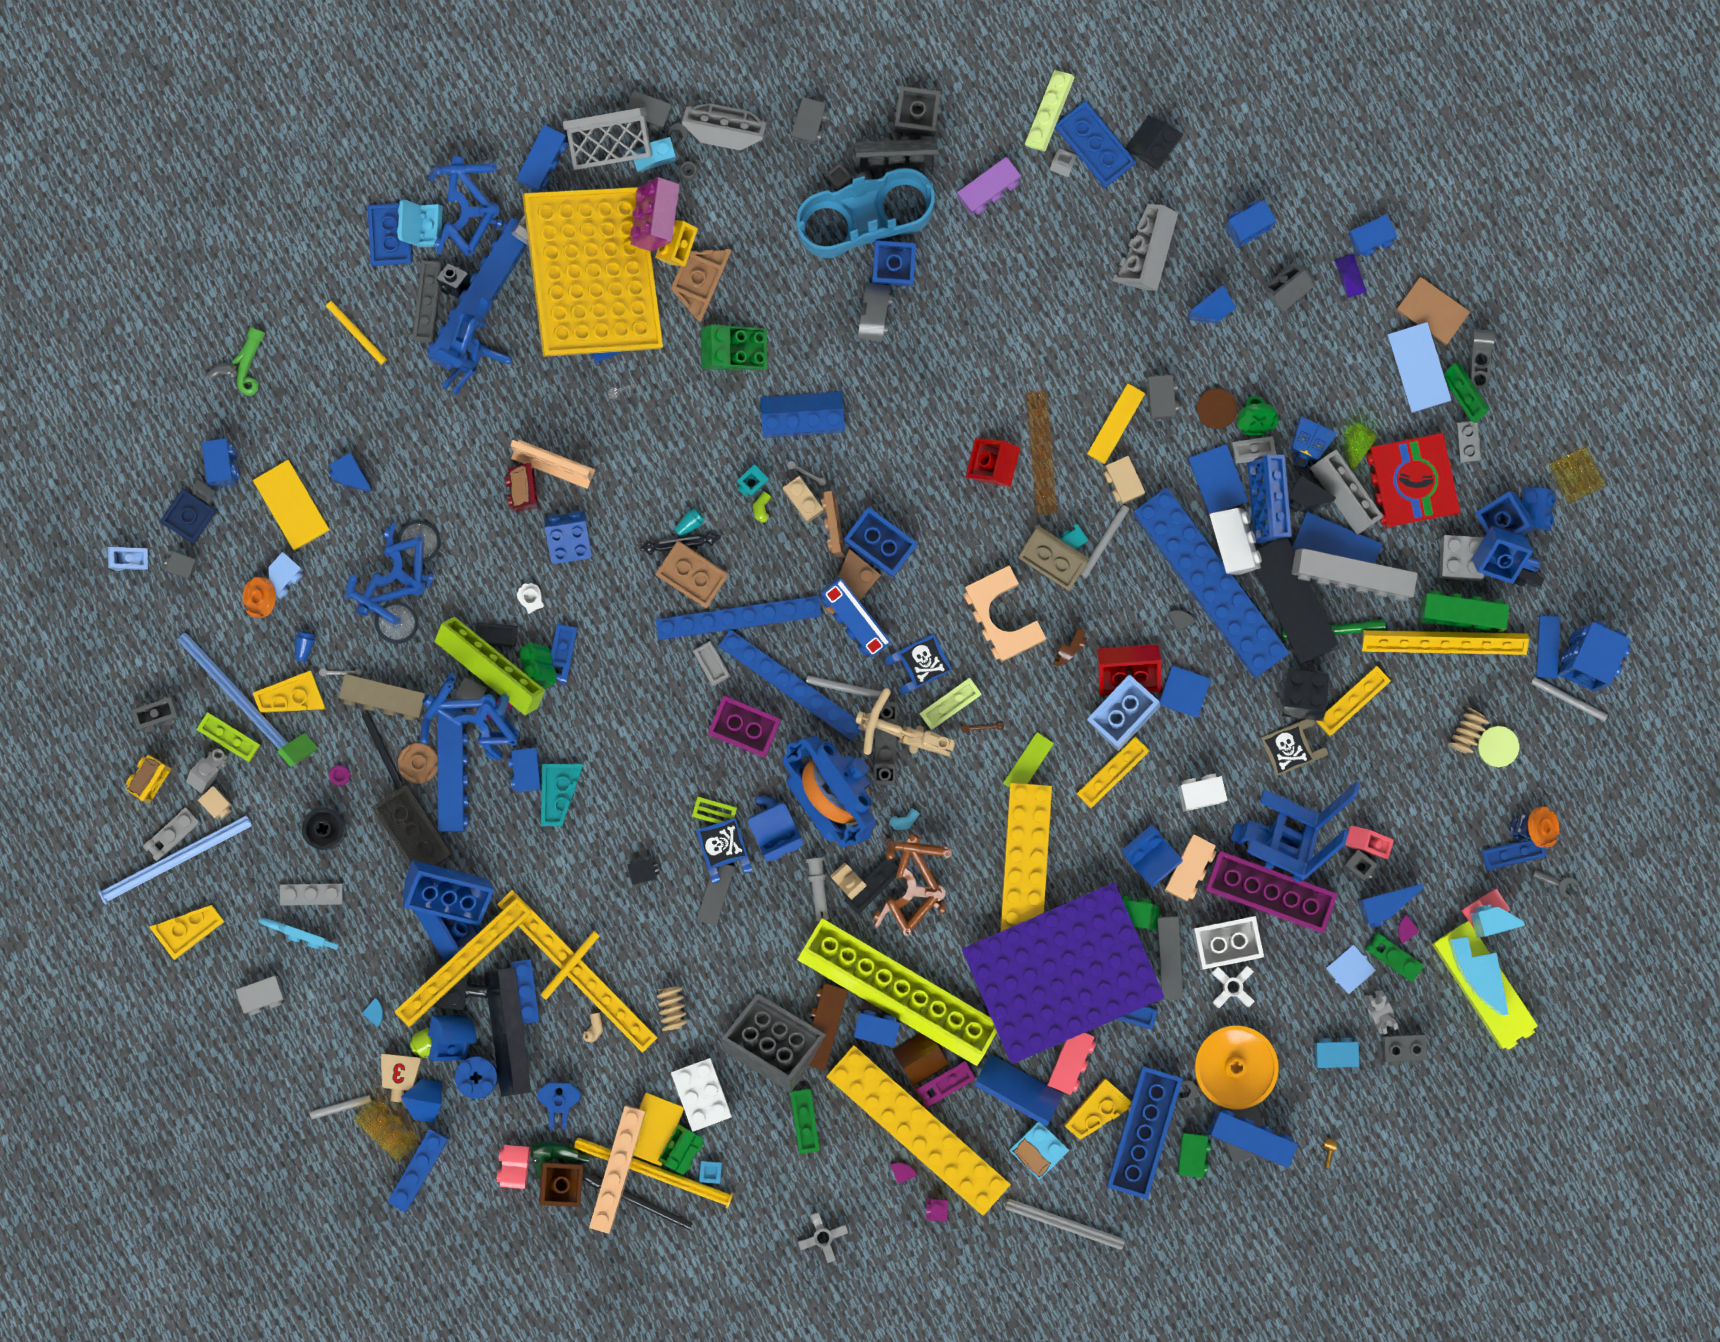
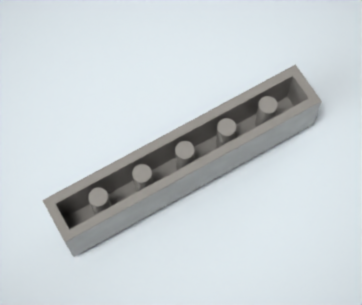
M1303 548L1295 550L1292 574L1297 575L1300 580L1310 581V578L1316 579L1317 583L1323 585L1335 583L1337 588L1342 589L1354 587L1356 592L1361 593L1373 591L1375 596L1387 597V595L1394 596V600L1406 601V598L1414 597L1418 574Z

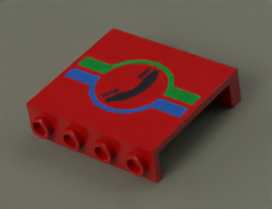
M1443 433L1374 446L1369 449V453H1366L1367 463L1372 465L1373 473L1370 474L1372 485H1376L1378 492L1375 493V501L1377 505L1381 506V514L1383 515L1380 523L1385 525V529L1460 514Z

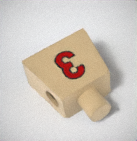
M381 1054L382 1087L392 1089L390 1101L403 1102L401 1096L404 1095V1090L408 1091L416 1084L423 1058Z

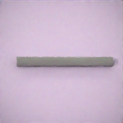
M1122 505L1091 554L1090 560L1080 574L1083 577L1087 578L1129 511L1127 506Z
M809 675L806 681L807 684L878 699L882 693L877 690Z
M1534 676L1531 682L1532 685L1604 722L1607 719L1608 714Z

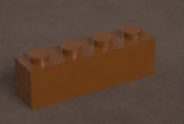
M825 983L823 987L819 986L816 996L817 999H820L818 1007L813 1006L810 1018L814 1019L812 1027L826 1034V1037L809 1065L811 1067L826 1070L848 993L846 989Z

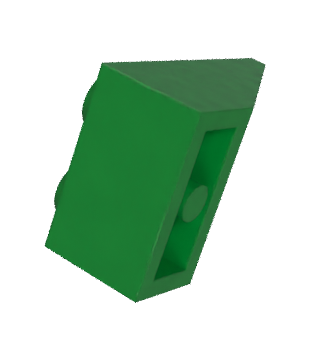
M709 325L701 328V369L767 370V329Z

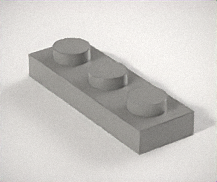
M343 884L280 885V906L343 905Z

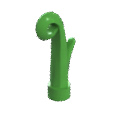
M249 328L248 338L244 347L231 362L233 365L240 362L237 386L241 393L247 396L255 394L258 390V382L254 378L246 376L259 344L263 341L265 332ZM251 382L252 387L246 389L245 384Z

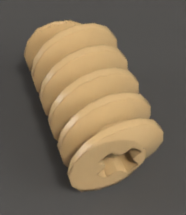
M1467 708L1471 714L1465 713L1463 715L1467 721H1460V725L1463 728L1456 729L1459 736H1452L1455 743L1450 742L1448 744L1464 754L1467 752L1474 753L1470 748L1471 745H1478L1474 738L1481 739L1482 737L1478 731L1485 732L1486 730L1482 723H1490L1484 715L1471 708Z
M682 987L658 989L662 993L657 995V998L664 1000L658 1006L665 1008L659 1013L666 1016L661 1020V1023L667 1024V1026L662 1028V1031L682 1028L687 1023V1020L681 1019V1017L686 1015V1012L679 1010L685 1007V1004L678 1003L679 1000L684 998L682 995L677 994L682 990Z

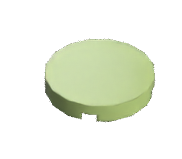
M1491 727L1483 732L1482 738L1478 740L1479 756L1489 766L1498 768L1507 766L1518 755V738L1514 732L1506 727Z

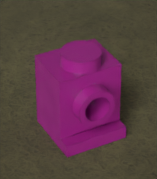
M927 1198L926 1220L947 1222L948 1200Z

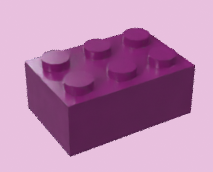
M658 177L638 187L635 194L636 206L633 211L634 221L630 231V245L652 252L672 242L680 184Z
M723 696L709 729L708 736L766 759L780 726L781 719Z

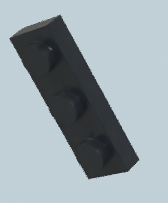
M886 858L863 881L867 886L852 900L847 897L844 901L859 915L897 877L898 866L892 860Z

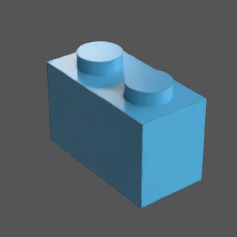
M1320 1038V1043H1315V1068L1359 1067L1358 1042H1353V1038H1340V1042H1332V1038Z

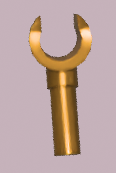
M1329 1137L1326 1138L1323 1148L1329 1150L1325 1168H1330L1332 1155L1337 1147L1336 1141Z

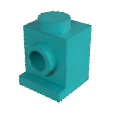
M754 464L737 480L739 485L737 489L744 497L749 495L752 498L769 482V478ZM749 480L756 482L754 487L748 486Z
M1075 524L1073 526L1074 531L1071 532L1069 529L1059 537L1061 541L1077 550L1085 545L1088 539L1078 524Z

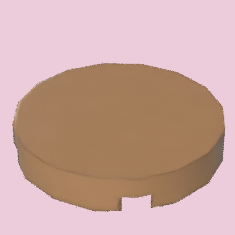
M422 743L408 745L401 751L398 758L399 771L409 782L414 784L426 783L437 774L438 755L429 745Z

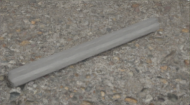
M1008 1199L1005 1206L1009 1211L1120 1250L1123 1249L1125 1244L1123 1238L1012 1199Z

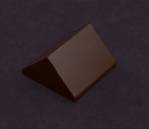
M922 1033L892 1050L913 1086L949 1065L937 1043Z
M542 1163L539 1205L580 1207L583 1165Z

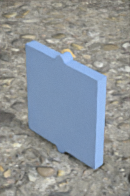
M1354 945L1326 968L1336 979L1335 982L1339 983L1348 994L1376 971L1366 960L1367 957L1363 956Z

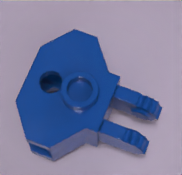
M548 1083L538 1091V1100L548 1108L549 1129H554L555 1113H562L561 1126L562 1129H567L570 1108L581 1101V1091L571 1083ZM558 1088L563 1090L561 1095H558L556 1092Z

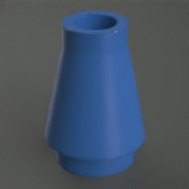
M298 631V635L295 636L294 660L307 662L315 642V634Z

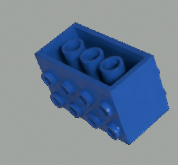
M1600 621L1585 625L1571 634L1568 641L1571 643V646L1561 656L1560 661L1563 663L1558 675L1594 692L1611 685L1615 675L1618 676L1623 667L1620 663L1623 657H1627L1631 650L1629 645L1631 639L1627 638V634L1622 631L1615 630L1614 632L1607 629L1608 625Z

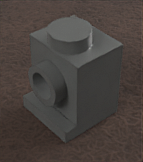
M1359 849L1355 850L1343 865L1362 882L1366 879L1370 881L1377 872L1375 870L1377 864ZM1359 863L1364 864L1365 868L1363 871L1358 870L1357 866Z

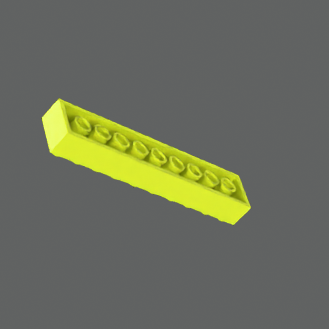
M823 918L797 959L976 1066L985 1055L997 1033L992 1019Z

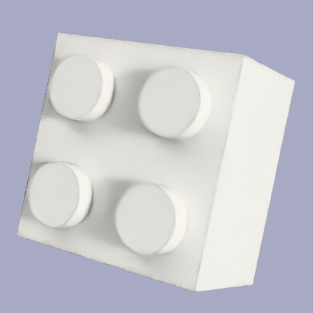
M1216 774L1206 775L1202 777V781L1197 782L1196 778L1184 780L1182 785L1178 787L1183 812L1227 801L1222 776L1216 777Z

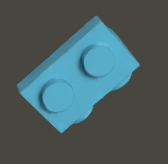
M400 200L398 208V239L417 247H434L436 237L441 238L443 206L439 204L421 206L408 200Z

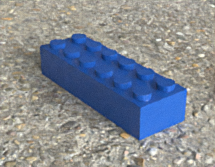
M1141 1066L1106 1187L1148 1200L1183 1078Z

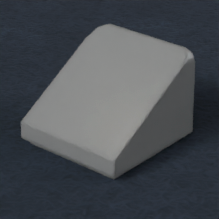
M1058 148L1049 170L1069 177L1077 155Z

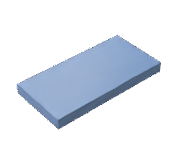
M1428 323L1388 334L1411 412H1417L1451 401Z

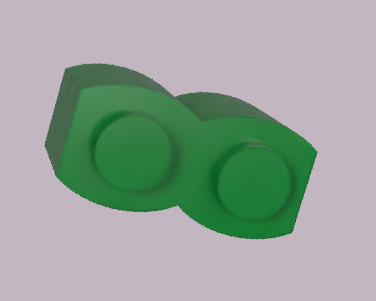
M532 642L520 648V660L524 666V673L543 689L556 683V672L552 666L550 649Z

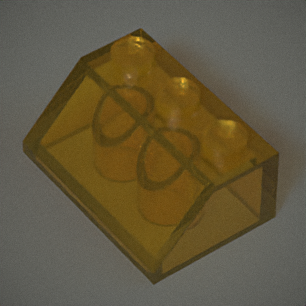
M372 1100L353 1120L397 1163L402 1162L420 1144L417 1141L419 1137L411 1129L406 1131L402 1127L403 1121L396 1115L392 1117L387 1112L389 1108L381 1100L378 1102Z

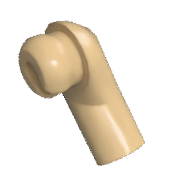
M600 1013L590 1014L592 1025L583 1033L584 1041L592 1043L602 1034L603 1026Z

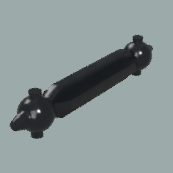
M708 531L705 536L698 534L659 540L656 543L648 540L639 549L649 555H652L655 550L659 552L670 551L677 540L688 547L701 546L705 543L713 546L717 540L721 539V535H715L712 531Z

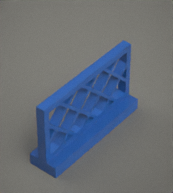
M1265 455L1261 459L1248 462L1253 533L1256 538V543L1254 544L1292 537L1285 455Z

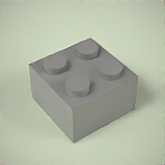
M1451 535L1441 537L1439 579L1481 581L1484 579V574L1477 572L1471 559L1484 538Z

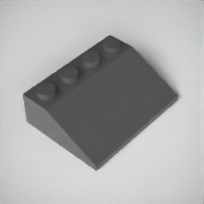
M922 136L917 140H912L911 137H901L899 140L891 141V138H880L879 141L859 139V142H855L856 170L937 167V139H932L931 136Z
M757 993L722 1037V1051L791 1092L803 1077L824 1041L826 1034Z

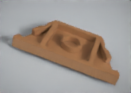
M730 249L720 251L704 250L703 252L690 251L686 266H680L673 282L671 291L700 323H702L732 253Z

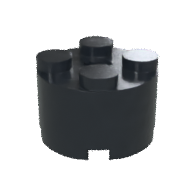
M317 808L306 815L301 830L304 840L310 846L327 851L338 847L342 843L346 835V824L337 812L327 808ZM321 825L328 826L326 834L319 831L322 829Z

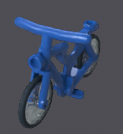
M413 521L403 526L398 534L396 544L393 543L392 538L396 523H392L391 527L387 526L383 537L387 539L384 554L385 556H390L394 564L391 573L384 577H381L378 572L374 573L364 594L354 590L357 576L352 574L349 577L344 593L345 600L353 598L359 603L356 611L357 614L368 616L370 611L376 615L374 623L378 635L383 640L392 644H402L414 637L418 630V617L415 611L405 603L390 602L383 606L379 604L409 594L420 596L425 591L424 582L426 587L430 588L433 580V573H430L429 577L422 575L423 562L429 561L437 555L441 539L438 531L431 524L424 521ZM400 553L408 560L414 562L413 578L402 570ZM396 579L407 586L371 597L377 586L388 585Z

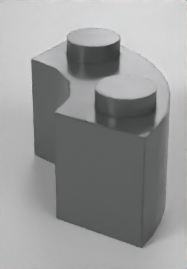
M866 282L858 339L882 342L883 334H888L889 323L885 322L887 308L888 306L892 307L894 294H890L891 286Z

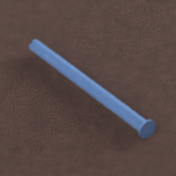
M183 633L178 638L180 644L278 749L288 744L281 734L188 634Z

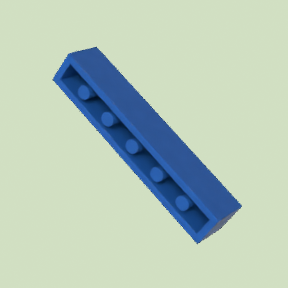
M446 708V710L453 714L464 712L463 708ZM437 714L438 832H465V827L469 826V817L465 815V807H468L469 798L468 794H465V786H468V774H464V765H468V753H464V745H468V732H464V724H468V721H463L462 726H456Z

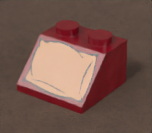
M526 463L509 468L508 474L505 475L506 487H510L511 495H507L508 506L512 507L514 512L539 509L535 473L532 464Z

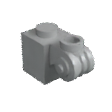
M216 748L209 752L206 759L202 757L189 772L186 782L201 794L216 780L219 769L226 766L228 756L224 755V752Z

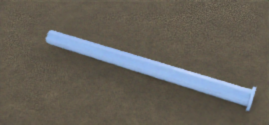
M244 816L102 891L99 889L98 893L102 901L107 905L111 899L252 826L251 821L247 816Z

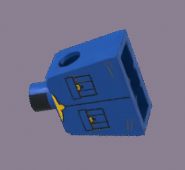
M1301 416L1290 450L1298 454L1294 465L1305 469L1309 460L1317 463L1337 433Z

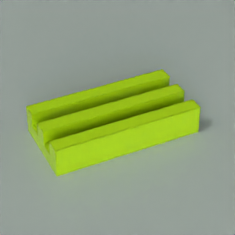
M697 797L692 817L718 824L724 821L697 814L698 810L734 819L737 808ZM702 802L730 810L732 813L730 815L699 805Z

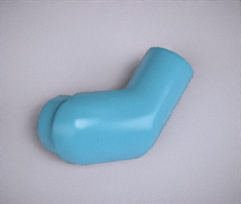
M911 808L906 817L897 818V816H893L889 824L895 830L909 829L920 813Z

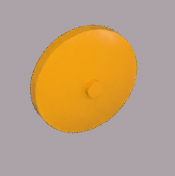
M1228 1026L1209 1035L1199 1047L1194 1065L1195 1077L1204 1095L1218 1106L1234 1110L1250 1108L1262 1102L1273 1090L1279 1070L1277 1055L1271 1043L1261 1033L1245 1026Z

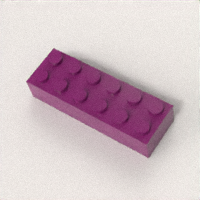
M1221 851L1217 853L1204 889L1205 892L1320 934L1325 932L1338 895L1304 881L1298 883L1292 880L1290 876Z

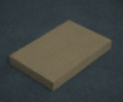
M1040 526L1036 527L1018 556L1020 560L1070 591L1090 560Z

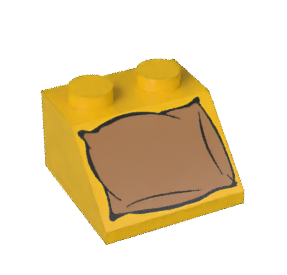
M147 755L146 757L143 756L137 765L139 769L136 774H132L128 778L125 790L141 801L150 804L172 768L151 755Z

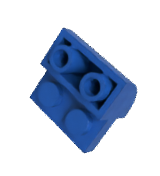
M466 1015L432 1016L428 1036L433 1039L429 1059L432 1061L466 1060L470 1043H476V1030L472 1020Z

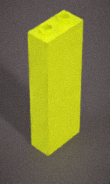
M1466 921L1432 943V946L1499 1048L1509 1050L1518 1044L1516 1040L1522 1036L1527 1038L1534 1034V1028L1538 1027V1025L1501 969L1500 973L1509 1015L1501 1016L1496 1013L1466 983L1457 968L1448 940L1468 937L1472 957L1490 954L1480 937H1476L1471 923Z

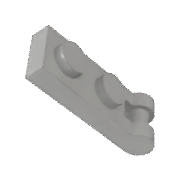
M185 807L152 839L147 841L143 848L146 851H150L153 854V859L158 862L200 822ZM159 841L164 845L161 850L156 847Z

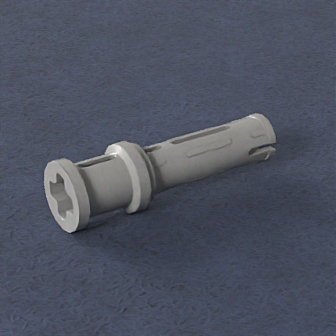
M824 857L806 859L805 861L809 867L808 880L812 882L816 921L822 919L821 911L823 912L824 920H827L829 916L824 887L826 874L823 872L822 865Z

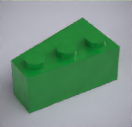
M1121 896L1134 928L1158 932L1157 917H1160L1162 907L1151 904L1149 899L1139 898V902L1131 901V897Z

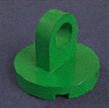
M1251 396L1246 400L1244 409L1237 415L1238 428L1246 435H1264L1266 431H1272L1277 426L1278 413L1274 407L1266 404L1262 398Z

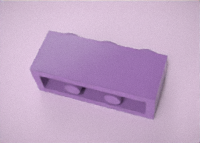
M1005 157L958 191L957 197L970 215L974 213L979 215L987 209L986 205L989 202L993 201L995 203L1003 197L1002 193L1004 191L1015 189L1020 184L1018 181H1020L1021 175L1010 160Z

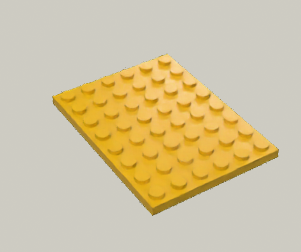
M638 187L524 193L522 195L543 357L661 349L663 347L651 252L630 245V231L634 221L633 211L636 206L635 194Z

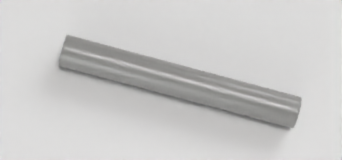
M371 1095L310 1111L311 1119H316L372 1103Z

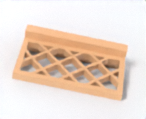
M512 441L510 445L514 451L512 460L522 464L531 463L533 468L588 489L595 469L524 441Z

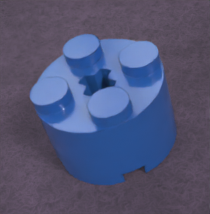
M471 1057L464 1060L456 1070L455 1082L457 1088L463 1095L469 1098L479 1099L487 1097L498 1085L499 1075L497 1067L492 1061L484 1057ZM476 1072H478V1075H482V1079L478 1081V1084L476 1080H472V1076Z

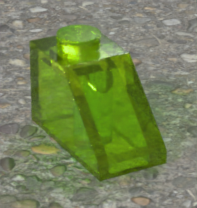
M1359 422L1355 427L1351 424L1344 433L1347 436L1344 440L1347 464L1351 471L1355 469L1378 437Z

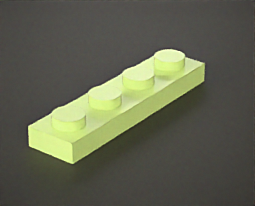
M1054 70L1025 142L1027 147L1046 151L1075 77L1072 74Z

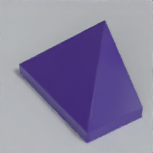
M1354 254L1334 260L1347 298L1367 292Z

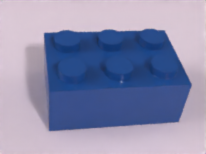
M869 507L844 538V543L892 579L918 546L917 542Z

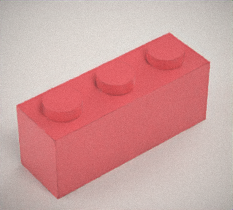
M1083 1033L1064 1042L1047 1083L1048 1086L1069 1095L1072 1094V1091H1077L1080 1081L1077 1080L1080 1072H1085L1088 1061L1085 1060L1087 1054H1092L1096 1042L1093 1041L1094 1036Z

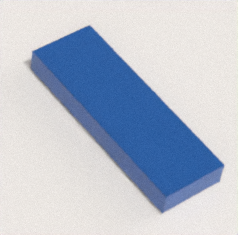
M1539 616L1537 678H1558L1561 617Z
M1531 839L1481 851L1486 871L1547 856L1545 848L1536 846Z

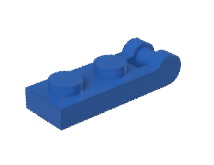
M557 624L551 652L552 666L554 669L556 666L563 668L562 673H556V681L567 685L578 628Z

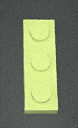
M968 678L919 714L932 731L982 694L973 681Z

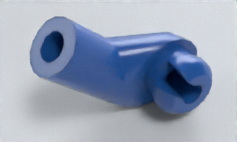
M762 795L757 796L756 805L764 806L768 809L778 804L774 798Z

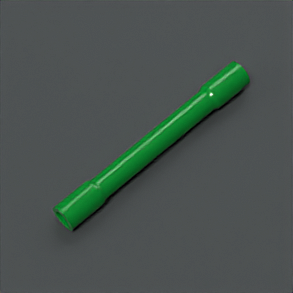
M1384 619L1330 625L1334 635L1363 633V630L1386 631ZM1281 629V631H1282V633H1283L1282 640H1283V641H1287L1288 639H1287V637H1286V635H1285L1283 629Z

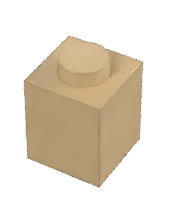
M214 786L198 799L215 819L219 817L223 819L231 812L229 808L232 804Z

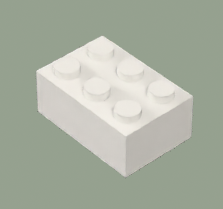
M1256 916L1192 929L1201 970L1264 957Z
M711 1058L671 1072L692 1132L732 1117Z

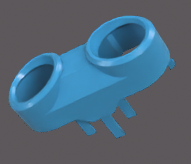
M908 168L886 172L884 178L865 180L864 176L852 180L853 184L832 193L826 190L807 198L798 210L796 223L799 240L806 250L823 258L837 257L851 248L875 242V240L878 241L895 235H910L922 230L929 223L934 212L935 195L933 186L922 173ZM911 185L919 189L924 195L926 211L920 219L900 226L896 224L895 218L889 220L886 216L883 206L884 199L887 193L894 187ZM822 208H832L839 211L848 223V234L844 242L833 246H819L810 242L805 230L806 222L810 215Z

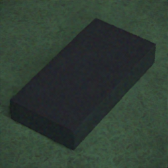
M477 622L476 634L488 644L516 647L518 626Z

